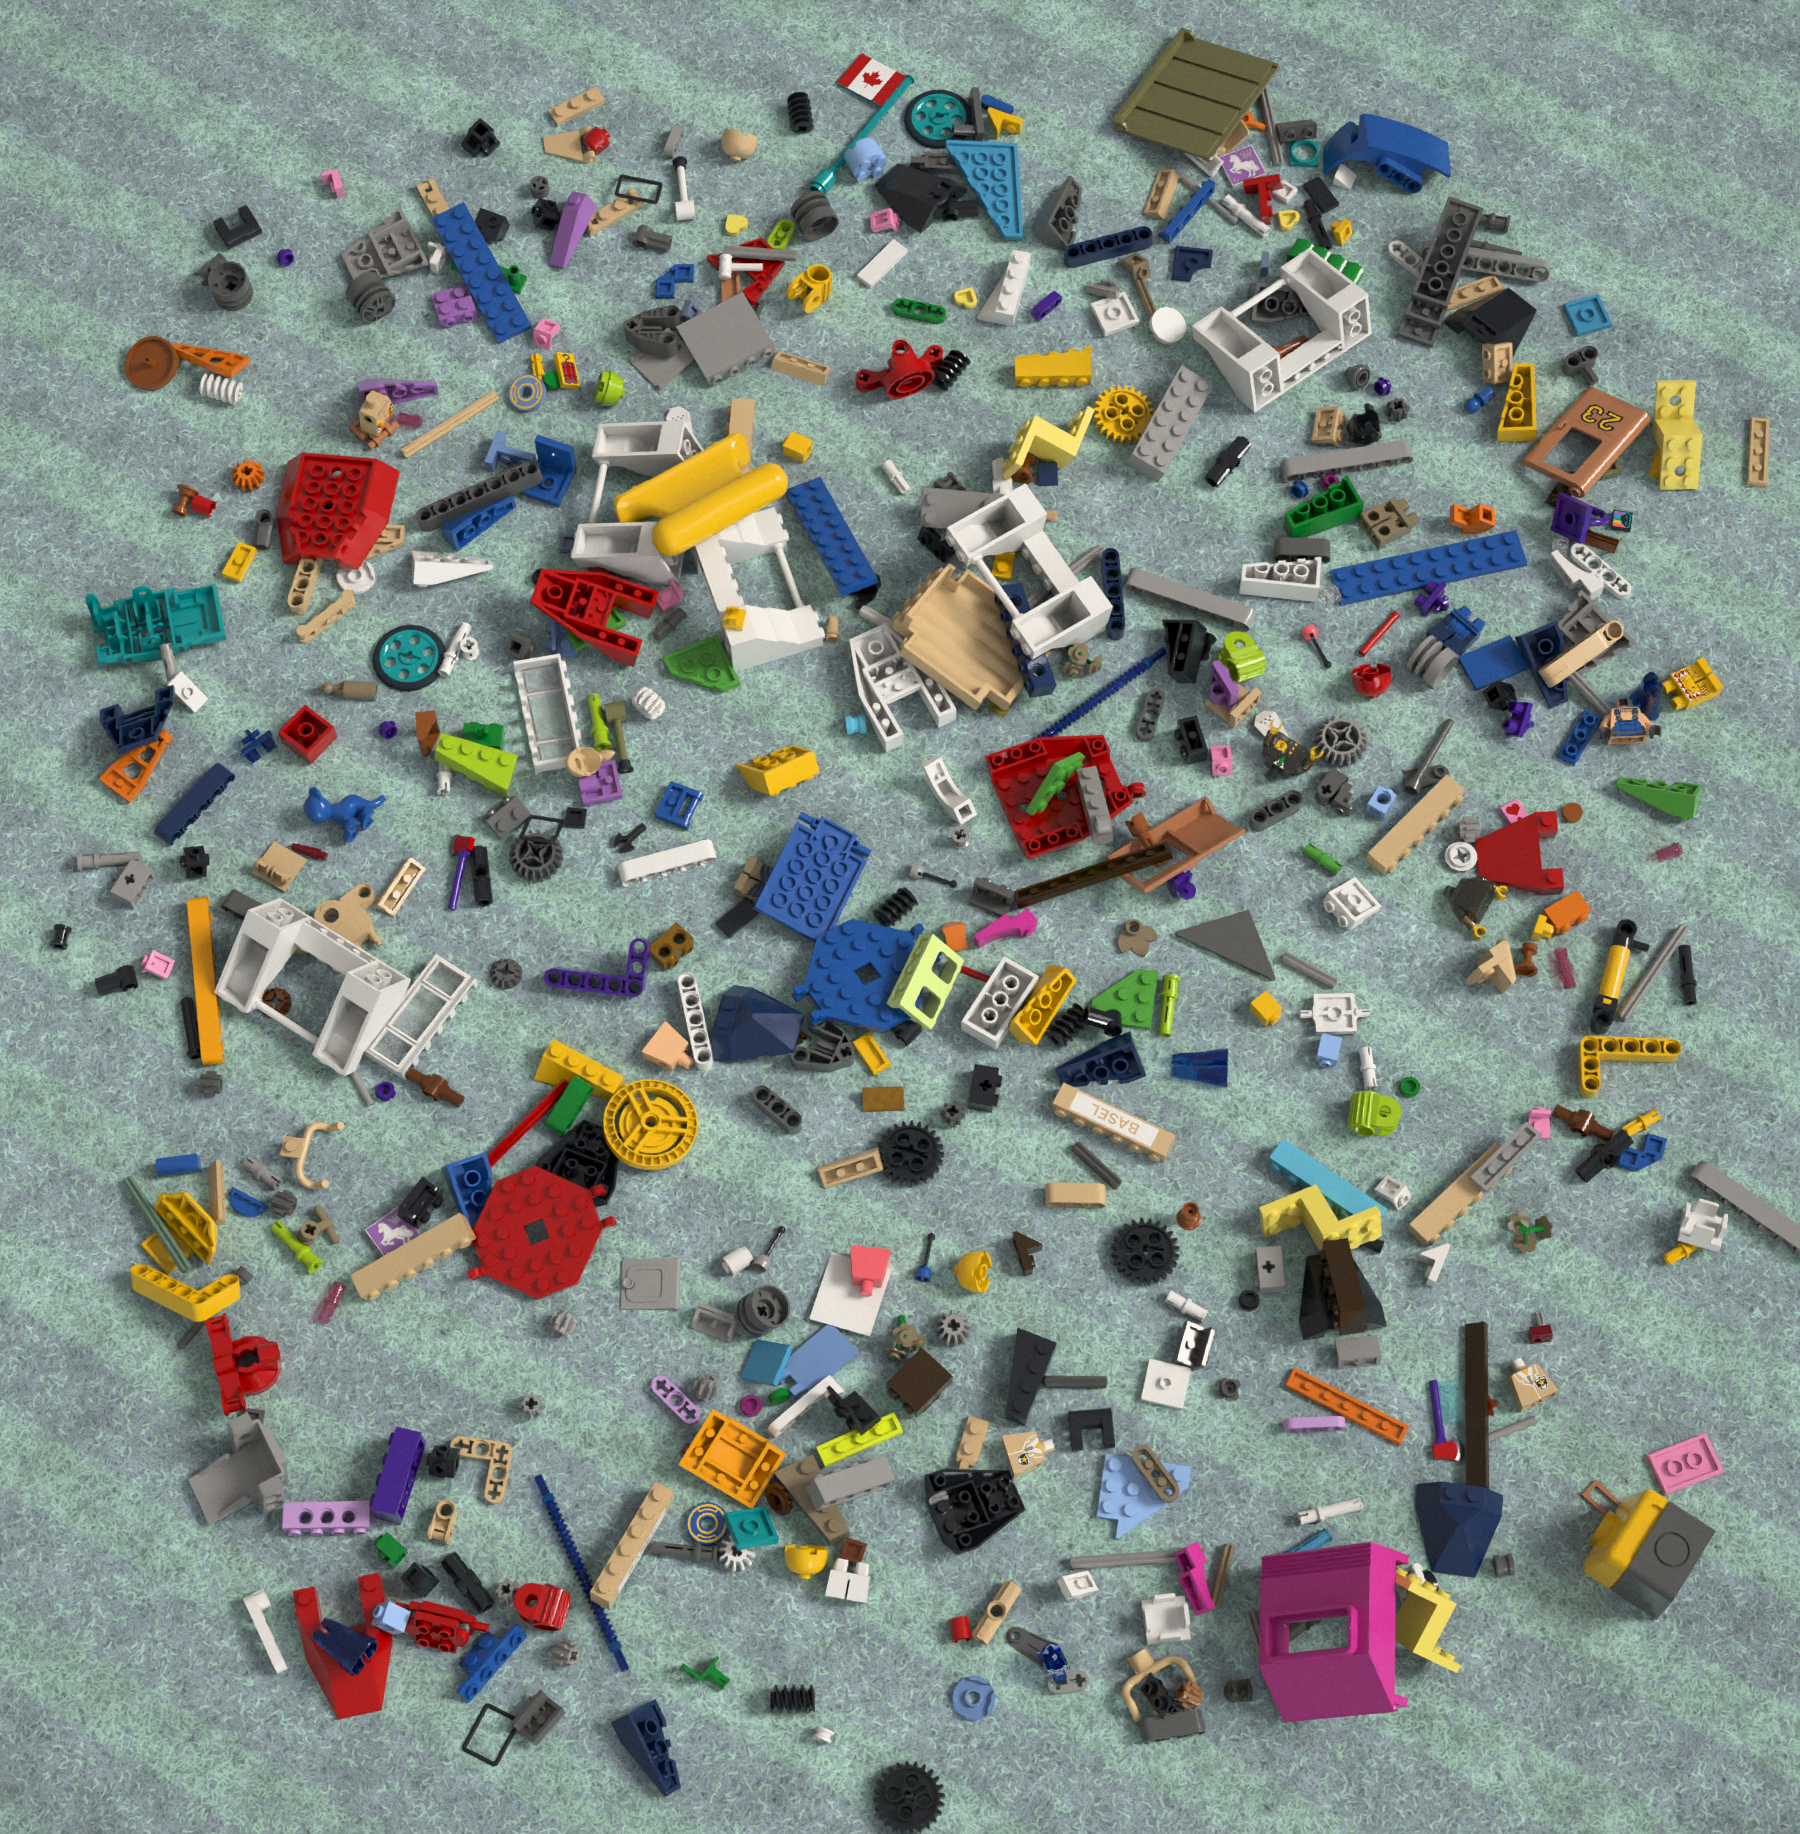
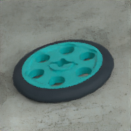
M930 90L918 95L910 102L905 111L904 124L907 132L918 143L930 148H945L946 140L962 141L967 137L952 135V125L956 124L952 122V119L958 117L962 119V122L958 124L972 125L971 109L966 100L954 92ZM928 102H934L936 103V106L934 108H929L926 104ZM948 103H951L955 107L951 110H948L944 106ZM918 114H923L926 118L923 120L916 119V116ZM936 116H939L942 120L939 121L936 119ZM925 128H930L933 130V132L931 134H925L923 130ZM943 130H949L951 134L949 136H944L941 134V132Z
M419 625L399 626L390 630L378 641L373 652V668L378 678L390 688L399 691L420 690L432 684L440 676L437 671L443 662L446 648L439 636L428 628ZM412 637L420 639V642L416 645L409 643ZM399 642L401 647L398 650H393L390 648L391 644ZM426 649H432L434 651V653L429 657L423 655V652ZM412 654L413 658L407 661L406 657ZM389 659L396 661L392 667H387L385 662ZM420 666H427L429 668L424 674L418 672ZM402 671L410 673L406 679H401L399 674Z

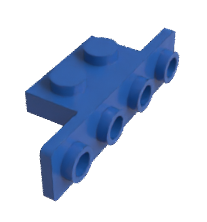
M513 1624L501 1639H498L489 1631L488 1633L485 1632L458 1663L461 1668L470 1674L457 1689V1693L466 1702L470 1703L527 1637L517 1624Z

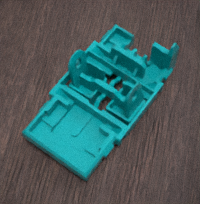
M216 584L177 592L176 588L152 592V589L148 586H139L132 590L133 597L113 601V606L102 608L97 595L90 593L86 594L85 597L91 614L94 634L104 632L106 646L99 647L98 644L95 645L99 667L119 661L120 663L124 662L126 665L129 658L132 659L133 663L144 660L146 662L162 660L159 645L168 643L164 632L155 634L154 629L159 627H170L166 631L168 642L172 644L173 654L180 653V647H183L184 652H186L191 646L227 640ZM159 599L162 601L164 619H169V623H164ZM135 617H136V620H137V622H138L139 627H138L136 630H133V631H132V628H131V627H136V623H135ZM140 631H148L149 635L142 637L141 633H138Z

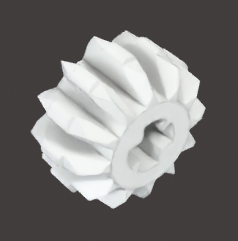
M647 687L640 688L639 691L637 690L632 698V704L636 707V710L651 720L660 716L666 708L661 697Z
M730 1535V1542L722 1541L724 1547L719 1548V1553L723 1555L719 1559L721 1562L726 1561L724 1564L726 1569L732 1564L733 1572H736L737 1566H740L741 1571H744V1563L748 1566L752 1565L750 1559L755 1558V1553L751 1551L755 1548L740 1550L741 1555L734 1557L733 1550L736 1547Z

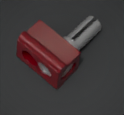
M1538 1311L1536 1312L1538 1326L1529 1327L1528 1330L1530 1344L1551 1342L1553 1337L1551 1326L1545 1324L1543 1312L1540 1311L1539 1314Z

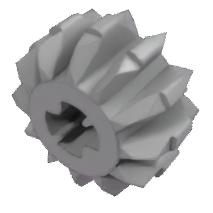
M951 1309L950 1316L943 1313L942 1319L937 1320L938 1327L936 1328V1333L940 1334V1341L946 1338V1345L954 1341V1346L956 1347L958 1346V1340L961 1343H965V1337H970L971 1332L969 1329L972 1328V1325L967 1323L969 1320L968 1316L961 1318V1311L954 1315V1311ZM951 1325H955L957 1331H952Z

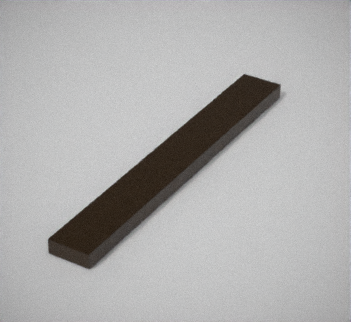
M1167 841L1016 890L1014 895L1017 906L1021 909L1173 859Z
M1486 1322L1465 1324L1466 1485L1489 1489L1488 1324Z

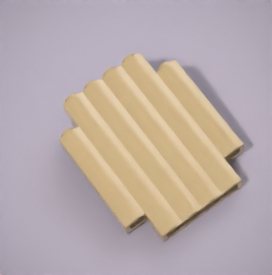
M949 563L945 569L941 567L934 573L930 572L924 580L925 584L923 587L919 585L913 593L915 596L912 599L908 598L902 607L904 609L902 612L898 610L893 616L892 621L894 622L891 628L905 637L900 645V648H902L900 655L974 710L981 705L985 698H988L1006 711L1024 689V680L1018 672V663L1016 657L1012 654L1011 642L1006 637V628L1004 622H1001L999 607L994 602L995 591L989 584L968 569L963 575L959 573L954 580L951 576L956 567ZM1048 650L1047 652H1045L1047 658L1049 657V655H1050V653H1051L1050 650Z

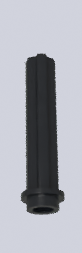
M184 997L180 1002L188 1044L187 1055L190 1059L194 1060L201 1058L200 1041L193 999L191 997Z

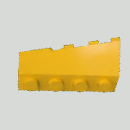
M1085 346V350L1076 351V348L1068 349V352L1060 354L1057 351H1051L1045 356H1041L1039 353L1016 356L1014 362L1015 385L1020 387H1029L1030 385H1038L1040 387H1047L1049 385H1057L1059 387L1077 385L1083 387L1091 385V346Z
M1049 965L1022 1010L1012 1019L1009 1031L1021 1043L1038 1044L1077 979L1066 967Z
M555 1039L552 1040L543 1054L534 1081L556 1086L562 1079L570 1083L577 1076L594 1087L591 1093L592 1096L610 1100L618 1090L626 1085L624 1076Z

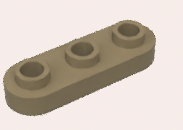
M1146 1445L1137 1446L1132 1453L1134 1465L1161 1501L1165 1503L1174 1502L1179 1496L1178 1484L1150 1447ZM1139 1455H1145L1147 1459L1141 1461ZM1157 1472L1159 1477L1153 1478L1151 1473ZM1169 1489L1172 1491V1494L1168 1496L1164 1491Z

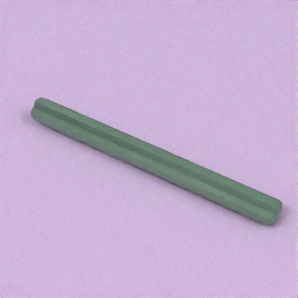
M128 1176L123 1180L125 1187L180 1271L186 1273L191 1269L190 1263L133 1176Z

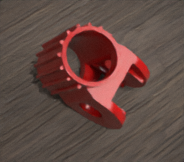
M527 1583L521 1586L515 1593L514 1606L520 1618L532 1624V1627L546 1631H561L572 1595L551 1584ZM533 1600H537V1601H538L535 1606H533V1607H529V1606H528V1604H529L531 1601H533Z

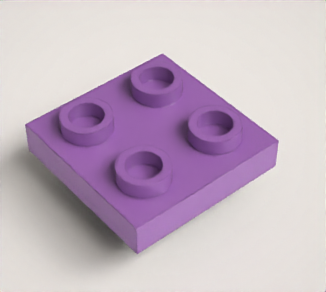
M1220 660L1212 663L1210 683L1212 685L1209 691V701L1214 705L1224 704L1229 712L1238 701L1239 687L1229 677L1228 668L1225 665L1223 666ZM1218 691V692H1221L1222 694L1217 695V694H1215L1214 692Z
M615 760L602 762L599 769L590 776L578 777L584 806L623 798Z

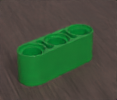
M575 1076L547 1119L545 1127L563 1138L565 1131L573 1125L593 1092L594 1087Z

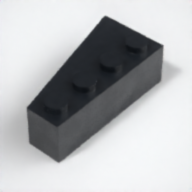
M1018 1327L1005 1418L1025 1426L1055 1354L1057 1343Z

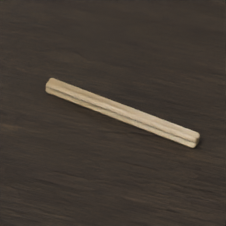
M494 391L489 392L403 447L401 453L405 458L411 457L499 400L498 395Z

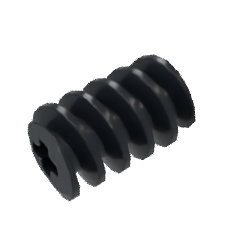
M805 92L792 93L787 98L790 127L795 133H809L814 129V125L812 124L813 118L808 94Z
M951 350L934 371V385L944 391H948V387L953 386V381L956 382L958 380L957 376H961L962 371L966 370V365L969 366L971 364L970 359L958 350Z
M898 888L897 893H893L891 898H887L885 904H880L879 909H874L873 914L883 926L888 927L887 925L890 924L894 927L893 919L900 922L899 914L907 916L905 909L912 911L911 903L915 906H918L919 903L907 888Z
M1073 1003L1072 1008H1068L1067 1013H1063L1061 1019H1057L1056 1024H1052L1050 1030L1045 1031L1046 1036L1054 1044L1067 1047L1065 1040L1067 1039L1072 1042L1071 1034L1078 1036L1079 1034L1076 1029L1084 1030L1083 1022H1081L1084 1009L1077 1003Z
M792 1684L790 1691H788L786 1685H783L781 1691H779L777 1685H774L773 1691L770 1694L771 1713L774 1712L775 1707H777L779 1713H782L784 1707H786L787 1713H791L793 1707L796 1713L800 1712L801 1707L804 1708L805 1713H808L810 1707H812L815 1713V1690L813 1685L810 1684L808 1691L805 1690L803 1684H801L799 1691H797L795 1684Z

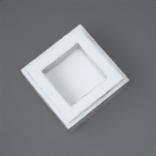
M1282 180L1283 189L1273 190L1272 195L1287 204L1298 192V189Z

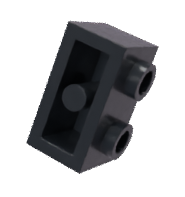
M1197 715L1179 719L1174 734L1176 741H1180L1181 757L1186 759L1187 765L1205 761L1208 748Z

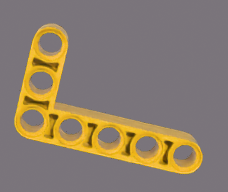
M1586 1036L1581 1040L1577 1050L1579 1092L1585 1098H1593L1597 1094L1601 1084L1600 1060L1670 1063L1678 1058L1682 1046L1676 1039ZM1584 1046H1590L1592 1051H1587ZM1609 1046L1613 1051L1609 1052L1604 1047ZM1625 1047L1632 1048L1634 1052L1626 1051ZM1646 1048L1653 1049L1654 1053H1649ZM1670 1048L1674 1050L1675 1053L1671 1054L1666 1049ZM1584 1065L1592 1066L1593 1070H1587ZM1585 1084L1592 1085L1594 1089L1590 1090L1586 1088Z
M137 1264L130 1269L132 1289L135 1292L195 1322L207 1320L238 1301L241 1297L239 1277L234 1274L222 1276L197 1291L145 1264Z

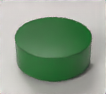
M548 371L545 373L543 383L547 389L555 391L560 388L557 372Z
M1405 1077L1400 1082L1399 1091L1407 1098L1415 1097L1420 1091V1083L1414 1077Z
M779 1388L771 1392L768 1399L772 1406H777L788 1401L791 1396L788 1389Z

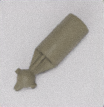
M345 680L335 685L325 682L323 685L317 686V689L325 694H330L333 691L344 698L376 700L378 684L377 682Z

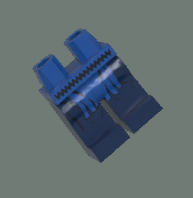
M1466 606L1458 610L1454 608L1437 626L1432 627L1427 632L1426 638L1433 635L1436 637L1437 642L1441 641L1443 643L1441 651L1449 647L1461 656L1479 639L1485 622L1480 618H1476L1473 622L1468 620L1472 612Z

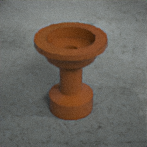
M1028 452L1022 467L1011 478L1022 484H1030L1033 477L1029 467L1035 465L1037 457Z
M178 484L177 488L182 497L179 504L173 506L172 512L186 517L188 513L186 509L188 500L193 499L197 494L199 495V492L187 485Z
M1531 942L1522 944L1521 953L1524 954V958L1514 965L1516 974L1528 977L1537 975L1538 969L1531 962L1532 956L1537 954L1538 946Z
M1194 1202L1185 1203L1183 1208L1177 1213V1223L1184 1230H1194L1201 1223L1199 1207Z

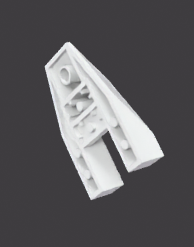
M884 623L849 639L859 698L877 738L885 752H888L904 744V734L888 708V704L918 691L938 728L956 720V708L942 685L900 655L902 650L900 645L904 640Z

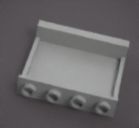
M743 292L676 326L681 340L684 341L708 386L718 385L724 379L737 375L739 371L754 366L756 362L767 359L776 352L773 342Z

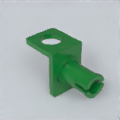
M718 1656L715 1657L701 1676L685 1663L680 1666L683 1671L698 1683L703 1678H708L720 1690H723L731 1680L715 1668V1663L719 1659Z

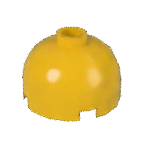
M970 1251L960 1258L958 1264L954 1267V1275L957 1276V1280L962 1288L974 1293L986 1292L990 1278L985 1280L987 1269L992 1268L990 1255L988 1252Z
M796 1544L785 1545L784 1560L786 1566L791 1572L797 1573L798 1578L810 1579L812 1574L819 1573L826 1565L828 1548L806 1545L798 1546L797 1549Z

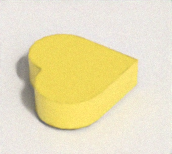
M1295 210L1277 211L1280 229L1283 231L1292 230L1293 225L1299 222V213Z
M732 214L727 215L725 228L728 235L736 236L740 231L747 229L748 220L746 217Z
M973 287L957 291L954 294V302L957 305H963L966 309L975 308L977 298Z

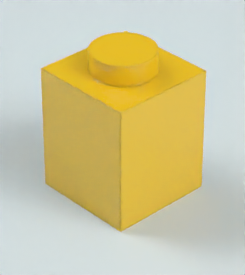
M792 431L789 437L786 436L782 442L783 453L792 459L805 463L813 449L812 440Z
M1264 991L1250 1003L1249 1010L1266 1027L1268 1024L1274 1025L1280 1020L1282 1007L1267 991Z

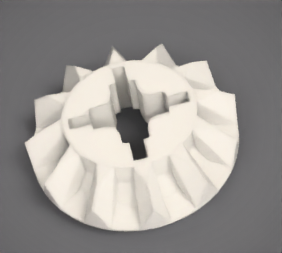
M1455 842L1446 849L1445 863L1450 866V869L1457 870V872H1467L1476 864L1477 853L1470 844ZM1458 852L1461 856H1467L1464 858V863L1460 859H1455L1458 856Z

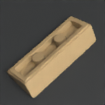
M1175 169L1158 171L1143 215L1164 221L1180 177Z
M778 351L772 359L771 370L824 386L831 367Z
M406 858L374 907L394 917L426 868L413 858Z
M873 1148L823 1164L817 1170L825 1189L882 1171L883 1166L878 1148Z
M218 1159L208 1167L210 1217L214 1220L216 1226L226 1224L224 1168Z

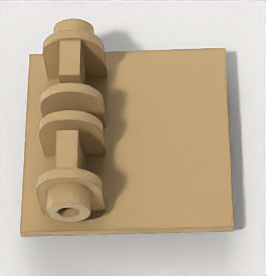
M274 841L262 858L254 860L253 865H255V868L251 873L285 892L307 862V859Z

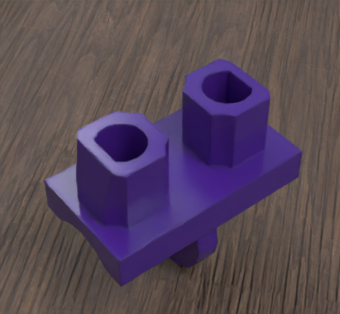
M1430 580L1424 591L1431 596L1427 598L1421 593L1417 596L1414 605L1421 610L1422 616L1426 617L1434 606L1433 611L1435 613H1438L1440 610L1447 611L1449 608L1447 600L1449 598L1446 595L1442 597L1445 593L1444 588L1447 586L1445 582L1442 581L1440 584H1437Z
M1509 702L1507 709L1512 713L1511 719H1505L1502 724V729L1506 731V736L1523 738L1527 727H1534L1535 723L1530 721L1533 704L1529 702Z
M1190 870L1185 873L1182 871L1166 882L1172 888L1170 894L1173 898L1177 897L1178 892L1180 897L1185 900L1194 898L1196 887L1191 883L1193 874Z

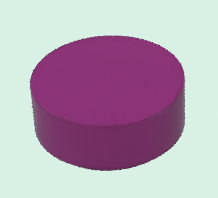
M755 1395L745 1396L740 1404L741 1411L748 1417L757 1416L762 1409L761 1400Z

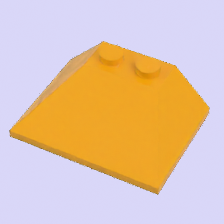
M712 1409L678 1465L747 1507L753 1508L786 1453L768 1439L732 1417Z

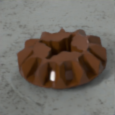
M278 987L267 989L262 996V1002L273 1008L272 1003L269 1002H272L276 995L280 1003L276 1004L274 1010L282 1015H286L292 1005L290 994L285 989ZM262 1012L266 1017L271 1018L270 1016Z
M778 1482L771 1483L766 1487V1498L770 1507L780 1515L785 1516L789 1514L793 1509L791 1504L793 1500L789 1497L785 1487L780 1486Z

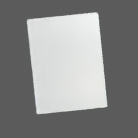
M831 1252L810 1319L870 1336L892 1269L887 1268L882 1287H873L872 1296H862L859 1294L860 1286L852 1284L850 1257Z

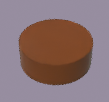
M1574 802L1567 803L1562 810L1563 819L1569 823L1578 822L1583 814L1581 806Z

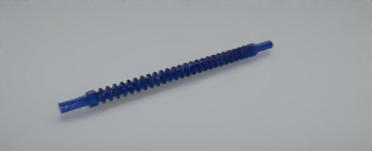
M1162 647L1151 656L1141 659V663L1137 662V666L1133 665L1132 669L1129 668L1128 672H1124V675L1115 678V682L1111 681V685L1107 684L1106 688L1103 687L1102 691H1098V694L1089 697V701L1085 700V704L1081 703L1080 707L1076 706V710L1072 709V713L1068 712L1067 716H1063V720L1059 719V722H1054V726L1050 725V729L1046 728V732L1042 731L1041 735H1037V738L1054 737V735H1058V732L1067 729V725L1071 726V722L1075 723L1076 719H1080V716L1084 717V713H1089V710H1093V706H1098L1097 703L1101 704L1102 700L1106 701V697L1110 698V694L1114 695L1115 691H1119V687L1123 688V685H1127L1128 681L1132 682V678L1136 679V675L1140 676L1141 672H1145V669H1150L1154 662L1166 654L1165 648Z
M539 1474L534 1479L542 1495L541 1501L543 1505H546L545 1509L549 1510L550 1520L554 1521L555 1531L559 1532L560 1542L564 1543L562 1547L566 1549L565 1554H569L567 1559L571 1560L570 1565H574L572 1570L576 1571L575 1576H579L577 1581L581 1582L580 1587L584 1588L582 1592L586 1593L585 1598L589 1599L587 1603L592 1605L590 1609L594 1610L593 1615L597 1616L595 1620L599 1621L598 1626L602 1627L600 1631L604 1632L603 1637L607 1638L605 1643H609V1652L613 1653L621 1672L629 1670V1666L621 1651V1642L616 1640L618 1636L614 1635L615 1630L611 1629L613 1625L609 1624L610 1619L606 1618L608 1614L604 1613L605 1608L591 1601L590 1591L594 1585H591L590 1574H586L585 1563H581L582 1557H579L580 1552H576L578 1547L574 1546L575 1541L571 1540L573 1536L569 1535L570 1530L566 1529L568 1525L564 1524L565 1519L561 1518L563 1514L559 1513L560 1508L556 1507L558 1503L554 1502V1494L550 1493L542 1474Z

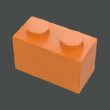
M1576 890L1544 909L1542 915L1547 916L1546 923L1554 926L1553 934L1556 936L1559 933L1562 935L1566 934L1572 929L1571 926L1576 923L1581 925L1587 921L1591 908Z

